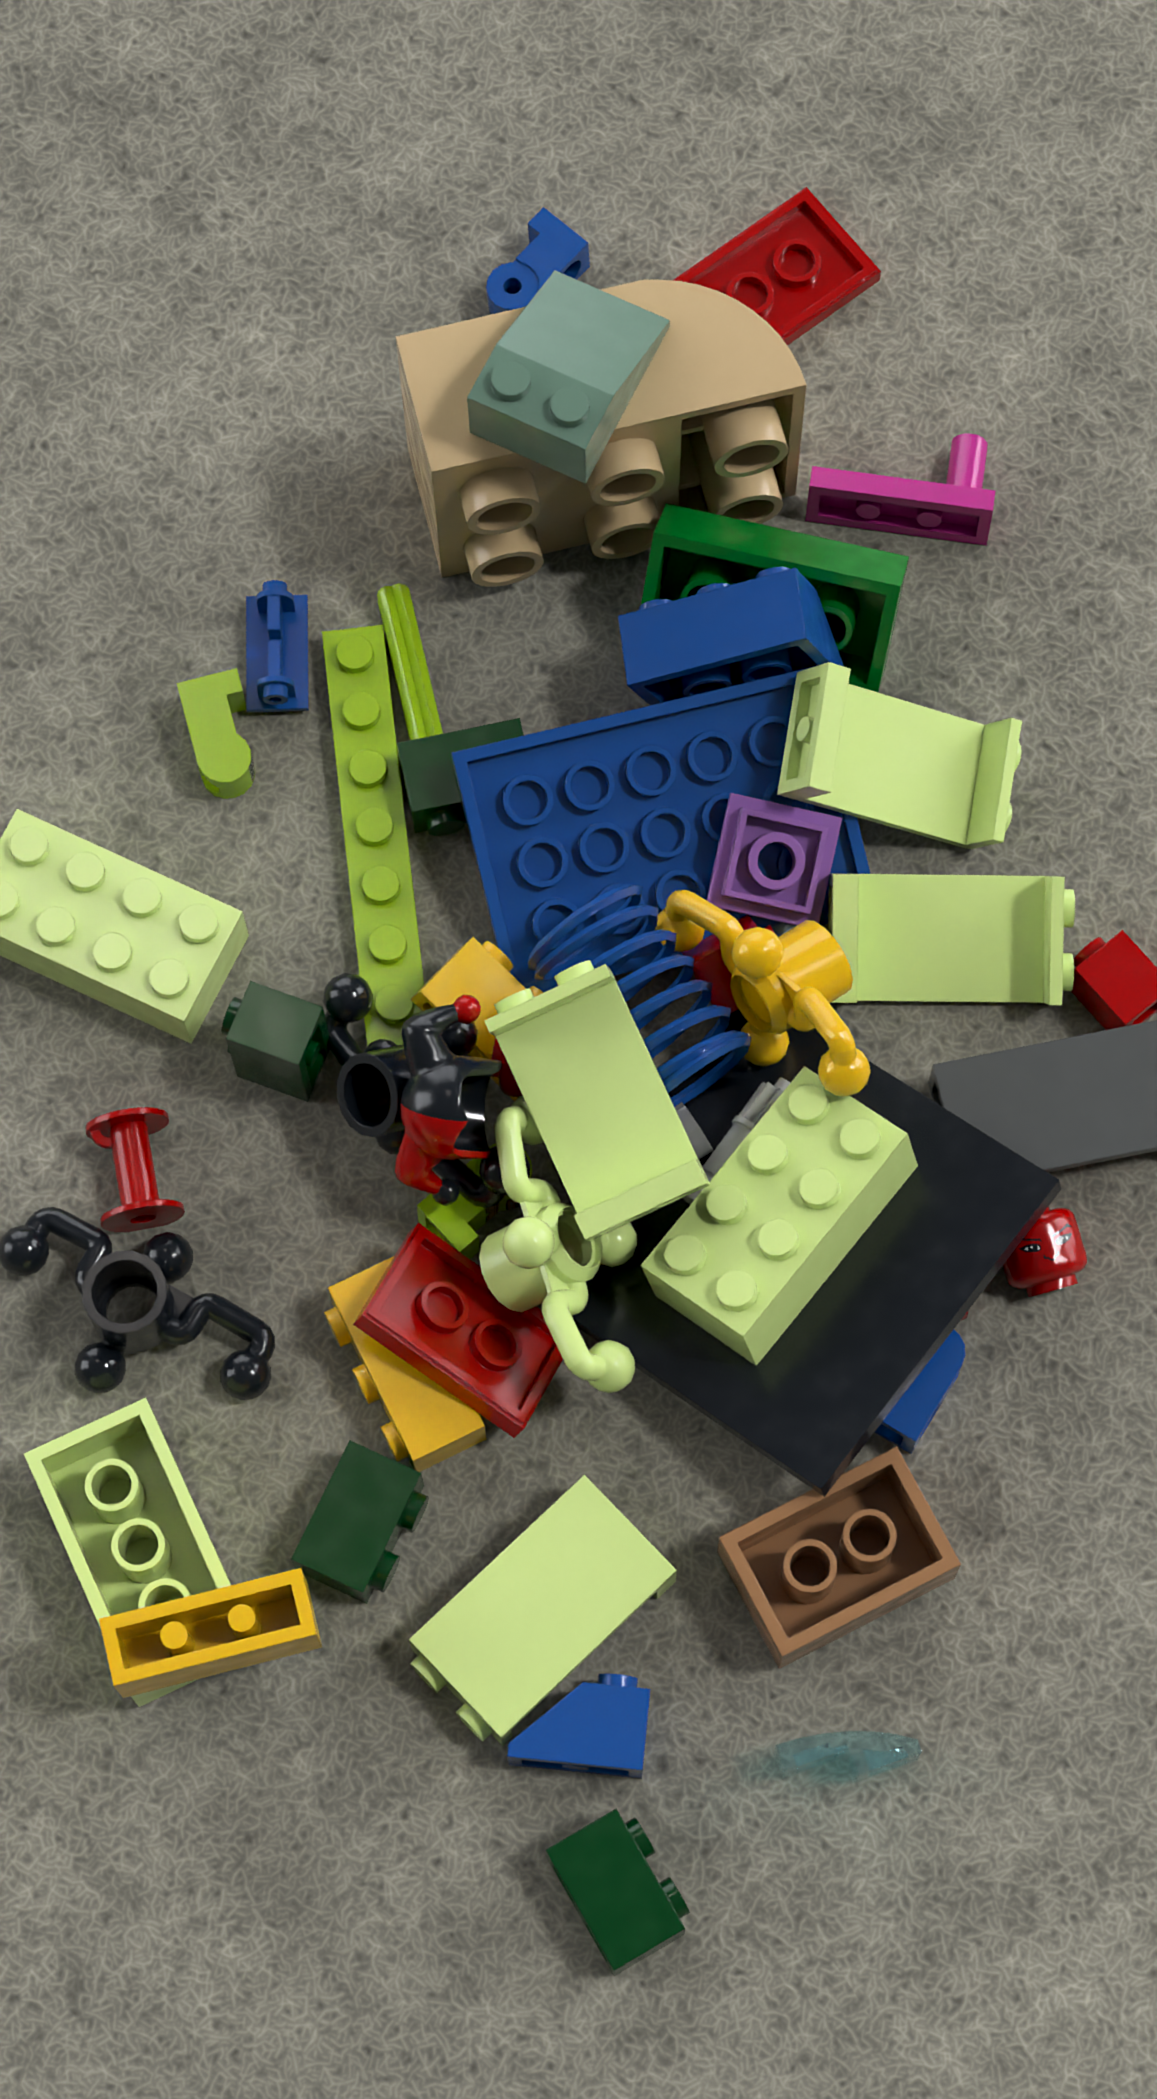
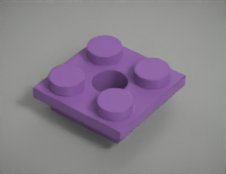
M730 793L706 900L724 910L797 926L805 920L815 921L819 924L842 818ZM769 843L783 845L789 851L792 858L790 871L780 880L767 878L762 874L758 866L759 853Z

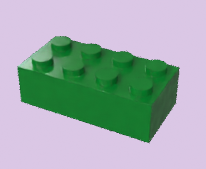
M666 503L653 533L641 604L655 599L674 601L696 595L701 587L709 584L727 583L733 585L755 579L760 571L772 567H787L790 569L796 567L817 590L843 665L851 669L849 684L879 693L888 659L909 556Z

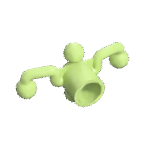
M520 1096L511 1104V1107L504 1108L499 1113L494 1126V1134L504 1190L514 1202L520 1203L524 1217L515 1219L510 1225L486 1237L481 1244L479 1256L481 1272L488 1289L508 1309L524 1312L542 1304L544 1321L568 1369L577 1377L587 1380L592 1387L606 1393L617 1392L624 1389L632 1381L635 1372V1359L629 1348L619 1342L606 1340L596 1343L588 1350L572 1315L580 1313L587 1305L589 1294L586 1282L593 1279L600 1263L609 1267L619 1266L626 1263L634 1255L637 1246V1234L631 1223H628L591 1241L585 1240L574 1218V1215L577 1214L574 1206L561 1203L557 1191L547 1181L538 1178H528L523 1143L536 1145L544 1143L524 1097Z

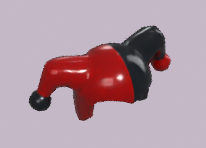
M462 995L451 1005L440 1006L414 1014L404 1022L401 1032L411 1077L404 1087L401 1098V1118L405 1134L396 1159V1177L401 1183L411 1188L432 1194L437 1203L445 1206L451 1205L457 1200L459 1185L450 1178L440 1179L432 1171V1168L443 1159L490 1158L491 1150L487 1144L485 1134V1098L491 1075L497 1073L502 1068V1061L454 1054L442 1037V1034L452 1024L456 1022L471 1024L479 1017L481 1005L471 995Z

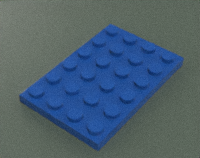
M802 670L451 753L496 945L512 962L513 969L510 973L526 989L535 986L542 992H546L558 986L555 978L550 980L534 979L536 971L528 970L530 953L538 942L555 926L591 900L611 889L625 884L643 886L641 900L638 905L643 904L658 908V914L666 907L667 898L677 890H689L706 900L730 793L841 817L842 822L830 873L871 874L857 817L777 795L797 672ZM769 843L760 851L758 866L762 874L767 878L780 880L791 869L792 858L789 851L783 845ZM829 881L819 922L821 926L828 924ZM629 896L608 905L581 922L551 947L541 960L584 928L615 913ZM724 910L737 920L747 915ZM749 915L758 927L764 928L770 925L777 936H781L796 927V925ZM648 916L636 917L624 922L608 939L577 964L587 960L592 961L624 941L633 938L641 930ZM705 930L703 939L712 935V933ZM659 941L640 948L635 955L613 973V976L636 971L650 964L660 953L663 945ZM674 951L672 954V956L677 954L683 955L682 952Z

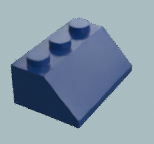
M787 567L768 568L760 571L755 579L733 585L727 583L709 584L701 587L696 595L674 601L668 599L650 600L641 604L637 611L618 616L627 686L649 705L798 671L828 662L844 666L817 590L796 567L792 569Z

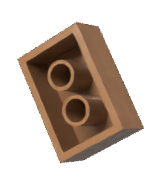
M897 1446L843 1473L825 1497L812 1489L720 1536L717 1549L726 1570L779 1669L955 1579L961 1566L958 1557Z

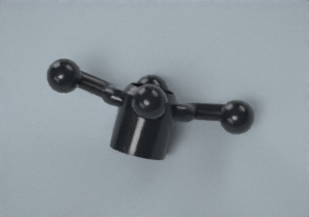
M343 973L331 979L324 989L323 1003L327 1010L325 1019L329 1032L327 1045L342 1066L337 1079V1099L340 1110L351 1128L361 1135L375 1137L382 1149L389 1154L398 1155L405 1134L401 1118V1098L404 1087L411 1077L404 1046L396 1045L391 1040L378 1039L371 1042L365 1051L362 1052L348 1032L347 1026L349 1023L363 1019L369 1013L372 1007L373 993L368 982L357 974ZM456 1022L442 1034V1037L454 1054L467 1056L476 1045L478 1030L474 1022L471 1024ZM496 1146L490 1149V1158L481 1159L480 1176L460 1159H443L432 1168L441 1178L446 1177L456 1181L459 1185V1194L477 1207L489 1208L495 1206L507 1195L501 1179ZM524 1153V1155H525V1161H526L527 1174H528V1178H529V1175H530V1163H529V1161H528V1159H527V1157H526V1154Z
M47 1207L34 1212L25 1225L11 1228L2 1236L0 1241V1262L10 1273L19 1276L37 1273L46 1264L49 1255V1243L46 1238L50 1232L86 1250L75 1271V1284L82 1294V1303L99 1337L102 1339L101 1342L87 1345L78 1354L74 1364L75 1376L79 1384L86 1390L94 1393H105L115 1389L122 1382L126 1372L124 1353L145 1352L158 1346L162 1341L172 1345H185L195 1340L209 1319L249 1342L246 1349L235 1351L224 1360L220 1370V1382L224 1390L234 1398L250 1400L259 1397L268 1388L271 1380V1367L268 1362L275 1349V1336L270 1326L222 1296L214 1293H205L193 1298L168 1284L182 1279L190 1271L193 1263V1250L189 1242L181 1235L171 1232L155 1235L146 1243L142 1254L132 1250L112 1252V1242L109 1236L100 1228L63 1209ZM139 1286L150 1290L157 1296L153 1308L145 1317L133 1323L118 1324L109 1321L107 1318V1309L111 1299L119 1291L127 1287Z

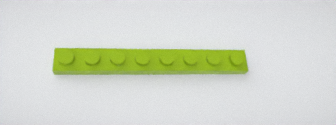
M383 625L322 631L359 976L368 982L373 993L372 1007L364 1017L367 1046L378 1039L391 1040L396 1045H403L401 1032L404 1022L414 1014L422 1012L410 999L424 986V976Z

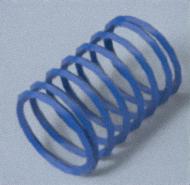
M625 884L596 897L555 926L538 942L530 953L528 970L536 971L534 978L536 980H550L558 973L574 966L589 955L624 922L647 915L648 919L633 938L592 960L591 963L594 969L606 964L612 973H615L640 948L651 943L666 941L660 953L650 964L617 981L626 1002L657 974L670 968L684 966L679 976L667 990L630 1010L639 1030L652 1021L672 1001L687 994L702 991L696 1002L682 1017L643 1039L652 1059L673 1043L689 1027L706 1019L720 1016L714 1027L699 1043L657 1068L667 1092L669 1093L695 1072L732 1050L729 1055L705 1075L671 1097L675 1107L681 1102L686 1104L705 1091L739 1063L749 1050L751 1037L749 1033L731 1030L725 1032L729 1026L731 1008L718 1005L707 1007L711 1000L713 983L702 980L689 981L693 976L695 958L678 954L672 956L676 946V933L661 929L654 930L658 922V908L650 905H638L641 900L643 886ZM629 896L615 913L584 928L541 960L551 947L581 922L608 905Z

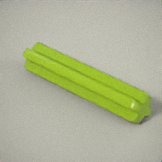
M402 583L384 586L377 592L378 605L409 739L414 740L443 734L409 587Z

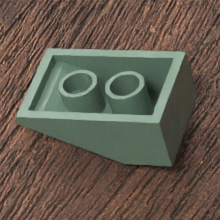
M554 270L498 341L467 397L470 433L586 484L668 331L670 320Z

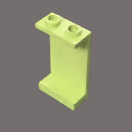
M831 662L797 672L777 795L967 849L1004 842L1005 832L1012 819L1010 797L1014 772L1021 759L1019 738L1022 720L1008 718L984 725L849 684L851 669Z
M830 873L828 932L836 939L844 951L853 977L851 990L831 1003L923 1001L1012 1002L1062 1005L1063 991H1072L1074 982L1073 954L1063 953L1064 928H1073L1074 890L1064 889L1065 877Z
M587 960L555 975L554 978L558 986L536 997L533 996L531 989L528 988L500 1000L494 1004L498 1014L484 1020L489 1033L496 1037L576 1210L577 1214L574 1215L579 1229L584 1239L591 1241L709 1186L710 1183L611 969L606 964L594 969L591 961Z
M583 1475L409 1639L411 1649L417 1655L410 1665L433 1691L438 1693L446 1686L461 1701L463 1705L455 1713L478 1739L483 1742L492 1734L504 1746L512 1738L511 1730L652 1595L658 1599L676 1582L677 1570L609 1499Z

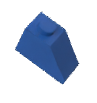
M599 1674L597 1683H581L509 1742L507 1754L509 1765L642 1779L650 1689L637 1688L638 1678L622 1674Z

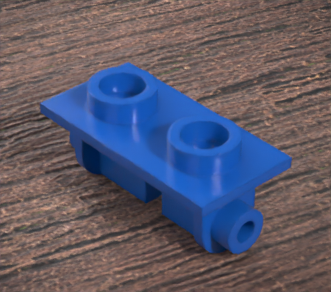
M271 580L264 582L262 591L256 596H246L247 712L309 711L308 595H293L287 591V584L283 581Z

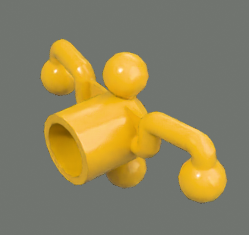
M689 890L674 891L667 898L666 907L658 914L655 930L661 929L676 933V952L694 949L702 941L705 930L714 934L720 940L722 959L732 974L730 983L732 996L738 1009L748 1021L741 1029V1032L749 1033L751 1037L749 1050L744 1056L747 1061L758 1066L776 1064L786 1055L789 1045L788 1029L793 1027L798 1031L808 1032L816 1028L829 1047V1050L821 1057L818 1066V1076L824 1088L834 1095L844 1097L857 1094L866 1086L870 1075L869 1062L864 1053L856 1048L851 1031L830 1005L831 1002L851 990L853 983L851 967L836 939L823 926L815 921L805 920L777 937L772 931L761 927L743 930L741 924L732 915ZM660 941L661 944L664 946L666 941Z

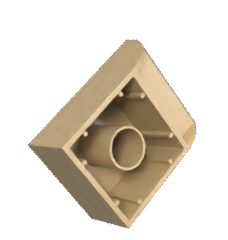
M639 280L600 289L670 320V327L585 484L470 433L467 397L494 347L525 307L396 336L407 446L441 577L470 571L472 581L477 585L485 587L505 586L522 581L535 574L544 563L542 554L590 543L593 554L600 558L617 559L632 556L651 548L653 533L666 503L758 524L772 519L783 507L782 498L796 495L807 385L793 353L772 326L755 311L738 300L711 288L682 281Z

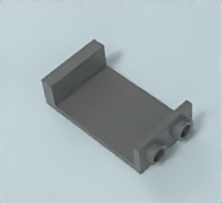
M1157 1020L933 1064L928 1081L932 1101L1046 1172L1157 1151Z

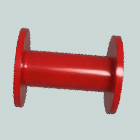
M153 1107L122 1109L100 1115L86 1124L87 1137L102 1148H112L121 1206L111 1209L101 1216V1227L104 1230L111 1232L139 1231L168 1225L179 1220L184 1215V1205L181 1202L159 1199L149 1135L162 1130L168 1125L169 1117L165 1110Z

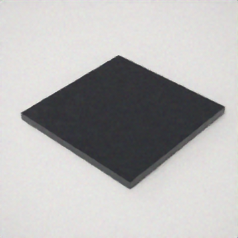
M739 1009L730 1014L729 1026L725 1032L731 1030L741 1032L742 1027L748 1022ZM793 1027L788 1029V1049L786 1055L779 1062L768 1066H758L743 1057L722 1078L684 1104L701 1128L713 1150L716 1149L733 1126L731 1121L736 1115H739L762 1082H770L774 1086L777 1080L782 1077L791 1083L804 1066L818 1075L821 1057L829 1050V1047L816 1028L808 1032L798 1031ZM732 1050L710 1062L668 1093L670 1098L705 1075L729 1055ZM868 1061L870 1075L866 1086L857 1094L850 1096L908 1133L918 1167L757 1366L655 1296L641 1267L644 1260L690 1206L683 1198L630 1222L637 1234V1246L634 1255L626 1263L619 1266L609 1267L600 1263L593 1279L586 1282L589 1294L587 1305L583 1311L572 1315L577 1328L598 1342L612 1340L628 1347L635 1359V1367L824 1497L1061 1191L1059 1179ZM713 1151L699 1160L702 1167Z

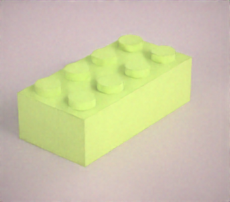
M17 809L0 838V956L192 1044L249 937L243 911Z
M804 1066L709 1181L710 1185L700 1192L641 1264L655 1296L757 1366L918 1167L908 1133L853 1097L837 1096L827 1091L822 1085L819 1076Z
M146 1398L24 1453L99 1626L100 1618L231 1585ZM196 1680L131 1697L138 1707H141Z

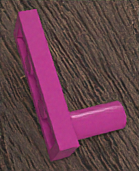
M964 433L955 436L951 442L946 484L812 466L805 521L987 546L996 490L982 489L988 443L983 437L976 434Z

